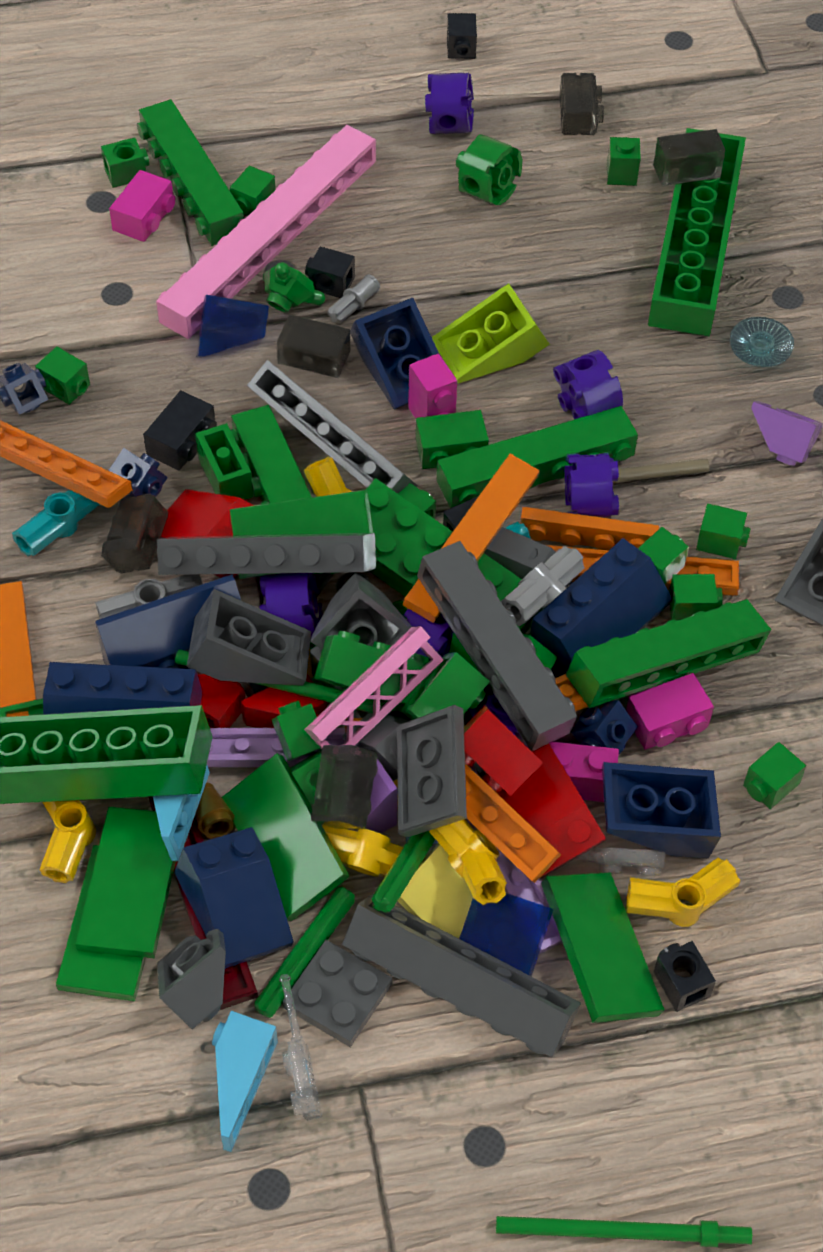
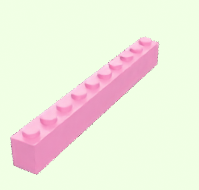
M349 125L335 133L329 142L320 150L315 151L303 166L298 167L290 178L283 184L278 185L276 190L265 201H261L250 215L242 219L237 227L227 236L222 237L211 251L204 254L198 263L188 272L183 273L171 288L159 296L158 300H156L159 323L187 339L191 338L376 162V139Z

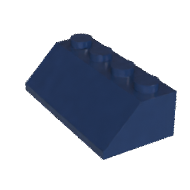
M622 538L533 618L530 636L557 656L554 664L567 673L573 656L579 649L586 646L594 647L606 643L612 638H623L644 629L671 603L672 597L651 558Z
M233 574L96 620L95 623L104 664L190 669L185 665L175 662L176 654L179 649L189 651L195 616L214 589L241 600Z
M50 662L43 691V715L198 706L201 704L203 690L196 669Z

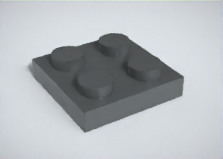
M325 940L284 999L283 1008L351 1048L392 986L393 978L330 941Z

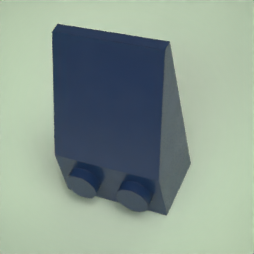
M413 297L355 320L350 330V334L363 362L394 410L408 404L409 365L439 353Z
M603 762L602 776L606 833L670 856L709 859L721 838L714 770Z
M253 827L182 849L174 873L205 935L215 929H219L224 934L226 950L225 969L293 945V937L269 857Z

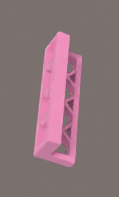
M421 626L411 627L304 729L334 763H337L443 661L442 657L427 642L431 637ZM421 648L430 658V661L421 670H407V660ZM393 673L400 674V690L394 696L380 695L381 684ZM407 674H415V675L407 682ZM366 699H374L373 716L366 722L353 721L354 710ZM380 699H381V700H388V701L380 708ZM339 725H347L346 742L335 750L325 738ZM353 725H361L353 734Z

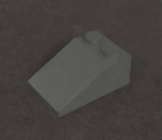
M823 518L775 598V602L823 626Z
M214 589L195 616L187 667L196 669V671L220 681L303 686L307 678L311 631Z

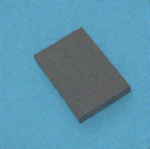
M452 705L397 726L398 834L410 837L467 819L463 708Z

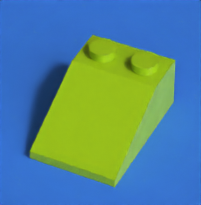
M509 283L432 336L439 354L456 377L458 384L524 363L550 345Z

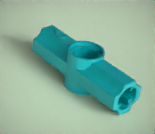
M71 490L65 493H54L47 497L42 511L12 533L13 541L28 557L31 555L35 556L56 538L69 537L74 534L78 527V521L100 504Z

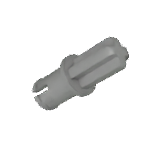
M367 274L353 288L346 289L343 297L328 310L331 321L342 323L356 310H362L364 303L380 290L378 280L374 276Z

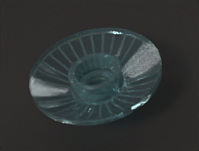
M751 317L740 321L734 326L730 335V346L734 354L742 361L758 367H772L785 362L791 356L794 348V338L786 326L774 319Z

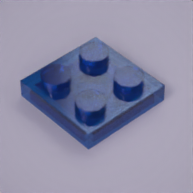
M506 893L498 903L492 902L484 905L473 898L459 939L532 977L554 909Z

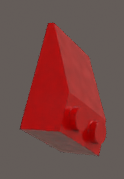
M185 489L146 533V538L157 544V539L169 537L233 536L230 509L255 505L240 497ZM213 574V575H215V576H217V577H219V578H223V577H226V576H229V575H232V574Z
M549 743L532 751L543 764L511 796L504 789L498 794L561 854L540 879L606 841V837Z

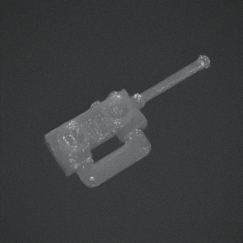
M596 847V851L589 850V852L575 859H587L588 862H595L596 865H599V872L622 874V867L638 868L637 875L660 876L661 869L665 870L666 853L642 849Z
M283 974L280 976L279 982H282L292 1032L291 1041L287 1042L288 1051L282 1052L287 1076H293L295 1091H291L290 1096L295 1116L303 1115L306 1121L321 1118L322 1112L309 1048L303 1036L300 1035L289 981L291 977L288 974Z

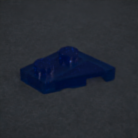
M205 295L196 357H206L263 339L266 333L269 306Z

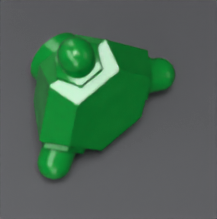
M280 262L263 273L262 278L265 282V292L269 294L266 302L281 312L288 313L291 307L294 308L301 303L322 305L326 300L323 292L314 289L313 281L299 270L289 267L285 262Z

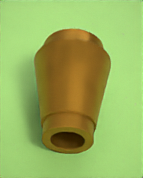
M206 783L196 810L197 824L201 833L205 834L207 838L214 839L231 832L234 814L214 788V785Z

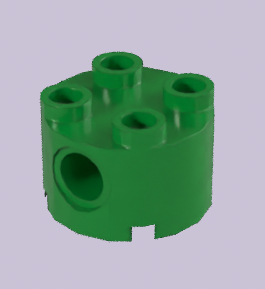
M479 134L467 150L461 151L456 158V167L459 169V191L489 204H503L510 198L517 187L513 183L515 176H521L523 164L521 151L509 144Z

